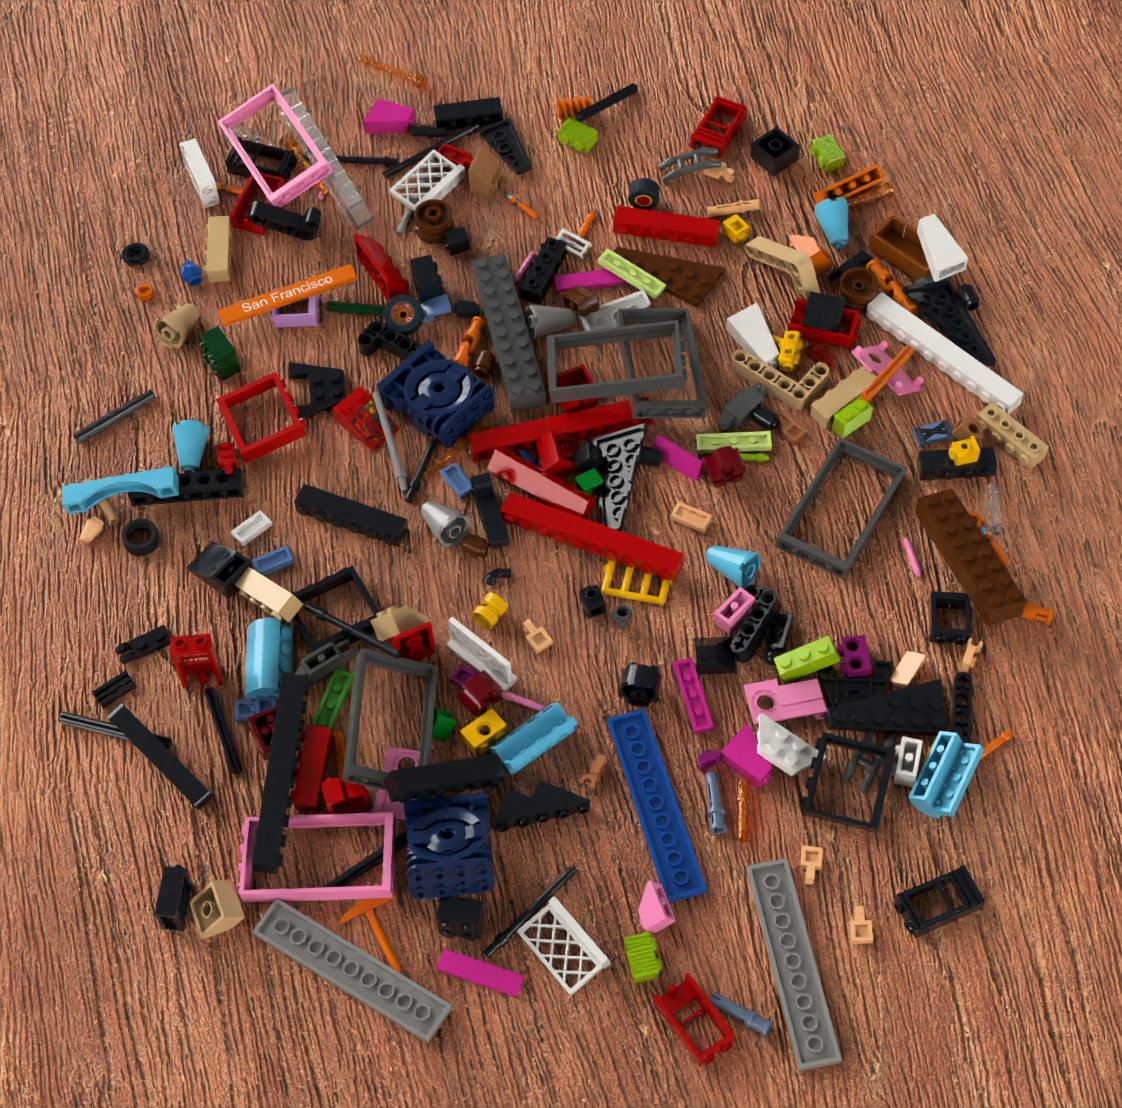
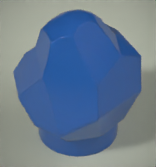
M190 260L183 262V268L180 269L182 280L188 282L189 286L198 285L202 281L200 267Z

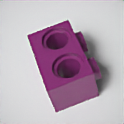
M865 635L841 637L840 645H837L838 655L842 658V663H840L841 674H845L846 678L870 679L872 668ZM851 666H857V667H859V668H858V669H854V668H852Z

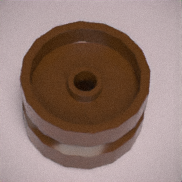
M429 199L416 207L414 218L418 237L429 244L442 243V240L445 239L444 232L454 229L452 209L449 204L439 199Z
M858 267L848 269L840 278L837 297L846 299L844 308L860 311L859 314L865 313L868 304L877 297L879 280L868 269Z

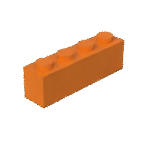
M875 164L812 194L817 204L826 199L836 201V197L845 199L885 178L879 164Z

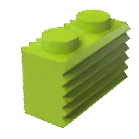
M569 117L558 130V140L564 145L568 144L574 147L577 151L588 153L595 142H597V130Z
M831 134L812 140L810 153L812 156H816L820 168H823L828 173L844 167L846 156Z
M859 397L856 401L854 400V403L851 402L843 410L834 414L832 429L839 436L845 438L871 420L873 407Z
M649 932L624 937L623 944L634 984L658 979L662 965L660 958H656L654 951L657 950L655 939L650 938Z

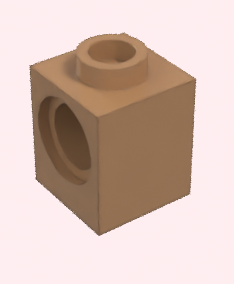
M967 413L957 421L951 434L959 440L969 439L970 436H974L978 443L984 435L982 432L985 425Z

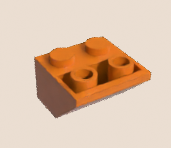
M789 235L792 241L790 243L791 248L810 257L816 277L834 266L828 252L813 237Z

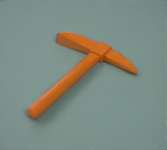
M393 893V898L363 899L359 901L357 905L353 906L343 915L339 925L362 913L366 915L390 967L401 973L402 970L373 912L374 907L397 899L396 895Z

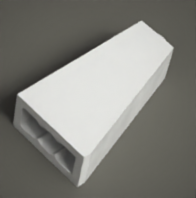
M932 214L921 218L918 223L917 233L933 280L937 282L966 270L968 263L967 255L937 216Z
M755 303L727 318L726 330L741 348L775 369L779 363V352L759 305Z

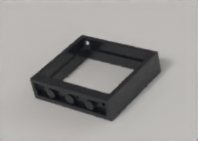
M353 565L343 568L331 576H326L314 584H309L297 592H292L297 599L304 603L353 580L373 616L352 626L369 635L375 633L370 620L377 618L376 614L379 613V610ZM298 613L292 618L310 654L329 642L338 644L348 639L352 644L360 640L354 635L341 630L314 643Z
M823 732L822 738L818 737L815 745L818 754L817 757L812 758L810 769H814L812 777L808 776L805 788L809 789L808 796H803L801 808L804 809L803 815L877 833L896 750ZM827 744L885 758L870 823L811 809Z

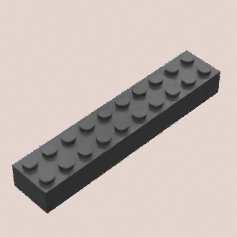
M506 254L471 260L473 279L484 318L487 322V329L510 412L545 406V388Z

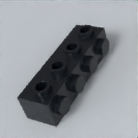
M547 237L545 243L542 242L538 256L535 255L532 267L528 268L525 280L520 283L521 299L539 305L542 304L554 280V276L557 275L567 255V242Z

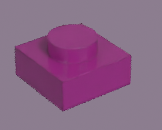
M461 664L451 676L450 683L465 690L462 686L476 672Z
M717 749L704 751L698 756L697 765L700 772L719 765L720 755Z

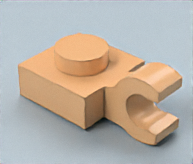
M722 162L721 167L703 169V174L716 179L722 176L725 181L730 183L735 178L732 176L735 170L726 168V163Z
M530 619L523 622V630L527 634L526 641L536 654L553 645V640L542 626L536 629Z
M970 637L968 639L967 650L959 672L967 673L969 667H974L977 657L973 655L981 651L983 641H980L978 646L972 645L973 638Z
M802 845L800 868L806 869L805 884L813 885L815 870H821L823 848Z
M855 906L853 910L855 921L849 922L851 944L873 943L871 920H865L863 906Z

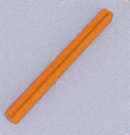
M910 345L905 346L862 392L861 400L869 402L912 356L914 348H911Z

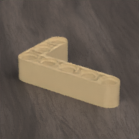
M761 236L744 245L745 253L750 258L791 274L797 298L808 300L810 292L820 293L813 263L807 254Z
M739 349L732 354L731 368L735 373L755 385L761 383L767 388V393L795 410L804 409L828 382L829 367L825 363L815 364L797 383L745 350Z

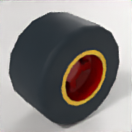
M639 178L632 181L629 185L628 194L630 205L634 208L645 210L656 207L659 203L660 187L654 180L648 178Z

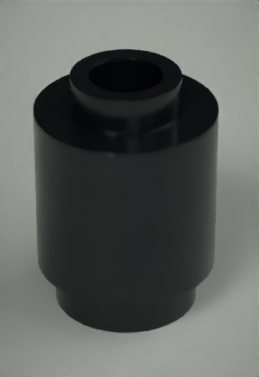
M970 284L961 285L956 293L967 311L977 309L980 305V299L973 286Z
M458 300V303L454 304L453 313L458 318L472 319L475 316L479 317L480 304L472 301Z
M758 406L752 414L754 422L769 431L777 429L780 424V416L766 407Z
M643 446L639 464L656 467V465L661 466L663 451H659L658 448Z

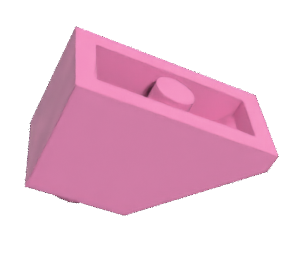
M739 587L714 613L715 624L731 635L744 622L755 601V597Z
M652 880L647 882L638 909L640 923L645 930L657 933L676 922L662 884Z

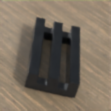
M125 670L92 691V694L104 709L137 686ZM129 683L127 686L119 690V688ZM110 694H113V695H111L110 697H108L107 699H105V700L102 701V699H104L105 697L109 696Z

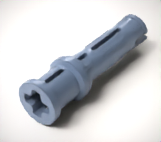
M709 772L705 774L709 801L707 816L710 818L711 825L709 832L711 834H723L728 828L724 821L725 809L721 805L718 773Z
M714 992L713 997L711 996L709 1000L714 1007L743 1022L745 1028H751L762 1034L764 1039L768 1036L774 1024L773 1020L768 1021L759 1016L757 1011L752 1010L750 1012L717 992Z

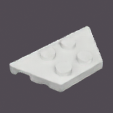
M760 713L757 718V722H759L757 754L790 776L798 774L801 770L809 769L812 758L817 757L818 750L766 715Z

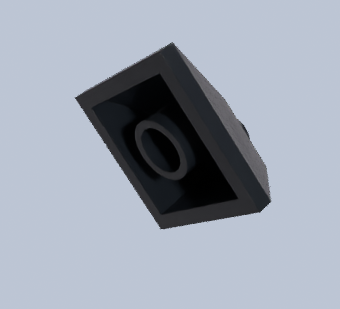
M810 292L801 325L838 333L846 299Z
M732 637L693 638L697 675L735 673L734 653L731 649Z

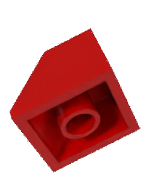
M550 430L535 442L542 469L556 477L582 472L574 467L573 452L579 449L576 439Z

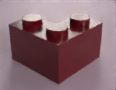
M277 706L248 717L249 730L264 761L269 759Z

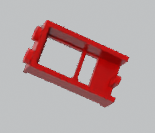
M716 96L697 129L692 133L690 148L693 149L699 141L703 143V147L710 148L712 146L718 148V158L721 159L746 119L747 106ZM717 111L735 117L730 127L711 121ZM711 124L727 130L725 135L706 128Z
M260 172L272 192L285 185L284 178ZM251 173L229 217L232 228L264 235L265 227L251 223L249 216L243 215L246 209L250 211L251 206H248L256 189H261Z
M796 298L795 310L792 312L788 331L800 332V338L841 346L851 350L852 343L856 344L858 333H855L856 329L860 330L862 319H859L860 311L844 308L841 322L850 324L847 335L802 326L808 300Z
M211 633L170 637V656L183 688H187V674L198 673V681L201 685H204L207 682V672H214L218 684L223 685V667L217 656ZM209 657V660L184 661V659Z
M689 973L685 975L684 982L678 986L672 984L667 988V993L660 998L657 994L653 996V1005L662 1014L698 1066L710 1064L716 1058L715 1055L721 1051L725 1053L734 1046V1033ZM696 999L702 1008L697 1009L696 1013L678 1024L672 1015ZM705 1011L724 1038L700 1054L681 1027L696 1016H701L702 1012Z

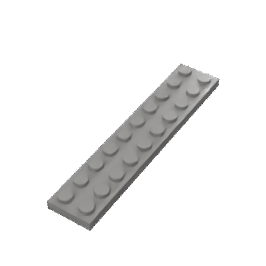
M784 858L746 866V872L798 1071L841 1063L840 1051L788 859Z
M278 898L275 899L252 931V934L428 1044L452 1009V1005Z

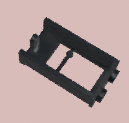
M241 137L237 138L247 154H255L252 159L254 164L258 155L281 161L277 170L255 165L259 172L284 178L285 183L290 179L291 171L297 165L294 150L289 151L242 140ZM233 146L225 160L227 172L249 178L251 172Z
M962 865L958 869L902 893H897L894 907L897 913L903 916L906 930L909 933L911 932L914 938L981 910L985 900L965 865ZM951 882L963 903L962 906L955 909L943 890V885ZM937 888V890H940L950 911L922 923L909 899Z

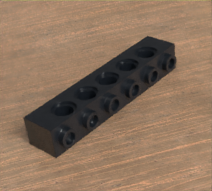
M232 468V474H225V469L177 473L179 482V495L159 498L149 493L133 491L128 492V497L132 506L244 497V476L241 468Z

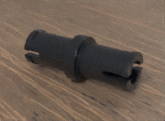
M431 125L412 126V137L446 138V127H431Z

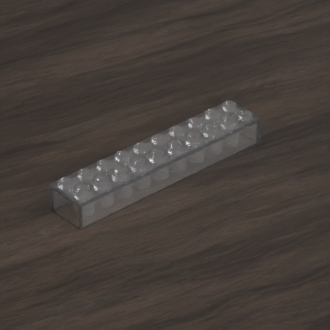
M291 87L281 93L288 106L334 171L322 179V181H324V185L331 193L342 214L346 216L345 218L349 225H354L356 230L373 221L374 218L294 89ZM278 103L276 107L281 114L284 113L282 117L287 125H289L293 135L296 136L295 138L301 147L305 146L302 149L306 156L311 158L309 160L312 165L316 164L319 161Z

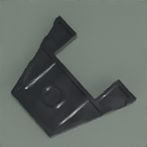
M288 362L290 380L309 378L311 404L297 406L300 412L297 415L298 419L301 417L312 418L318 412L323 410L325 412L329 411L346 397L344 370Z
M875 660L874 679L833 677V665L818 670L817 672L830 707L883 694L893 661Z

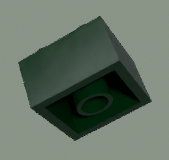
M219 326L199 335L201 342L199 347L204 353L202 357L206 364L211 365L210 368L214 376L218 375L221 381L241 372L236 351Z

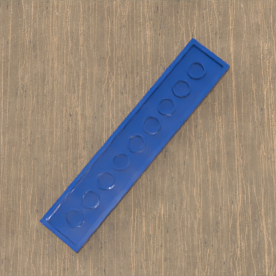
M645 708L607 718L606 723L659 883L662 884L669 903L707 893L700 867Z

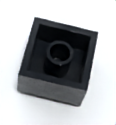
M776 126L751 143L750 157L772 176H775L798 160L800 145Z
M427 255L410 259L413 283L419 303L422 304L427 300L444 295L442 286H440L442 285L441 275L437 273V262L432 260V256Z
M455 896L440 897L436 916L439 934L446 938L457 936L463 937L467 941L481 940L485 920L483 900Z

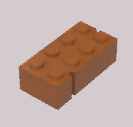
M895 215L890 216L871 234L869 249L921 284H926L932 278V274L917 230L907 225L903 238L905 222Z

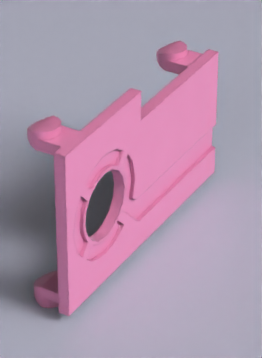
M882 341L879 346L866 348L857 346L855 350L851 351L870 373L876 372L878 375L892 361L884 352L889 347L887 341ZM871 354L878 357L881 363L872 361L868 355ZM899 368L886 383L898 396L920 391V386L924 383V379L920 376L913 381Z
M777 679L743 685L753 724L756 726L757 731L759 730L757 718L760 713L778 722L815 715L816 720L824 719L823 714L827 711L818 679L778 686ZM770 696L774 700V706L769 710L759 708L757 705L759 697Z
M388 746L387 753L384 755L383 772L389 773L392 770H398L399 762L405 758L415 761L417 767L419 751ZM431 753L430 764H434L435 760H433V753ZM378 789L375 805L371 813L394 812L395 819L405 821L404 803H400V801L391 803L388 792Z

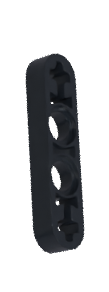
M959 672L955 675L953 681L951 732L958 734L960 728H963L962 735L964 737L961 740L963 743H968L971 735L972 677L966 672ZM960 679H964V682H965L964 690H963V689L960 690V689H961ZM964 696L968 702L965 704L959 703L957 697ZM964 714L967 720L961 722L957 720L956 715Z

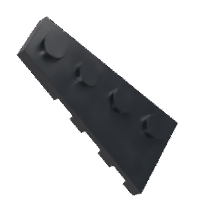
M510 117L479 130L480 135L516 175L532 170V165Z

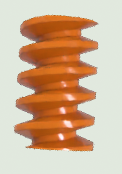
M589 95L586 96V100L583 96H580L579 101L576 96L573 97V101H571L570 97H567L566 102L563 98H560L558 103L556 99V111L559 119L562 118V114L568 119L570 113L575 118L576 113L591 106Z

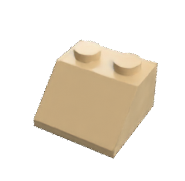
M397 605L377 613V618L370 620L380 641L430 621L429 617L408 606L398 608Z
M212 880L189 902L201 939H206L232 929L245 918L232 880Z

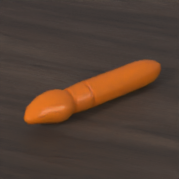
M594 210L586 216V220L577 236L581 238L585 236L591 222L595 218Z
M1013 731L1003 732L999 737L986 745L980 759L987 756L1003 742L1008 741L1012 737Z

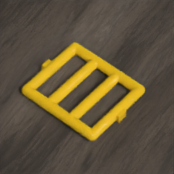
M608 560V564H605V576L601 588L602 594L658 605L665 604L669 585L672 586L673 581L663 579L659 597L648 595L652 574L645 573L640 593L630 592L629 587L634 567H626L621 590L610 588L616 561Z

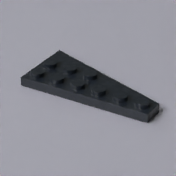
M950 281L904 286L902 292L955 345L986 367L995 365L997 360Z

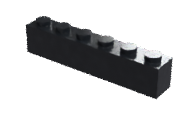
M306 484L302 486L294 501L296 511L303 516L308 515L318 521L331 523L335 527H343L353 533L366 535L370 539L381 540L387 545L399 547L408 530L406 518Z
M492 754L392 770L384 778L383 782L391 803L398 801L405 803L411 799L418 798V800H423L433 795L441 797L451 792L458 794L469 789L476 791L487 786L488 788L498 786L506 775L498 755Z

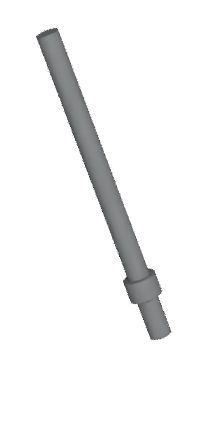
M436 157L430 159V163H436L437 161ZM424 168L423 173H429L428 168ZM430 168L431 173L434 172L435 168ZM421 178L419 182L427 183L428 178ZM412 198L410 202L415 205L419 198ZM407 207L396 231L398 236H402L413 213V210Z
M376 391L372 395L394 465V475L399 482L401 492L405 493L409 490L405 479L407 476L405 469L402 468L380 392Z

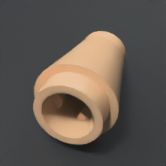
M91 516L90 519L87 518L79 540L89 545L104 529L103 525L105 523L95 516Z

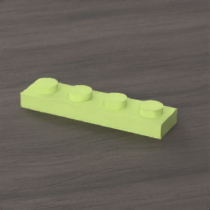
M608 248L598 258L597 263L639 290H644L647 295L654 299L665 289V283Z
M770 431L696 434L697 454L712 453V451L725 446H732L733 449L737 447L739 452L771 451Z

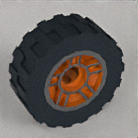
M403 294L396 295L389 302L387 301L383 310V317L388 326L405 336L412 335L415 331L419 330V327L423 324L424 316L423 309L416 299L410 295ZM401 313H407L406 317L402 318Z

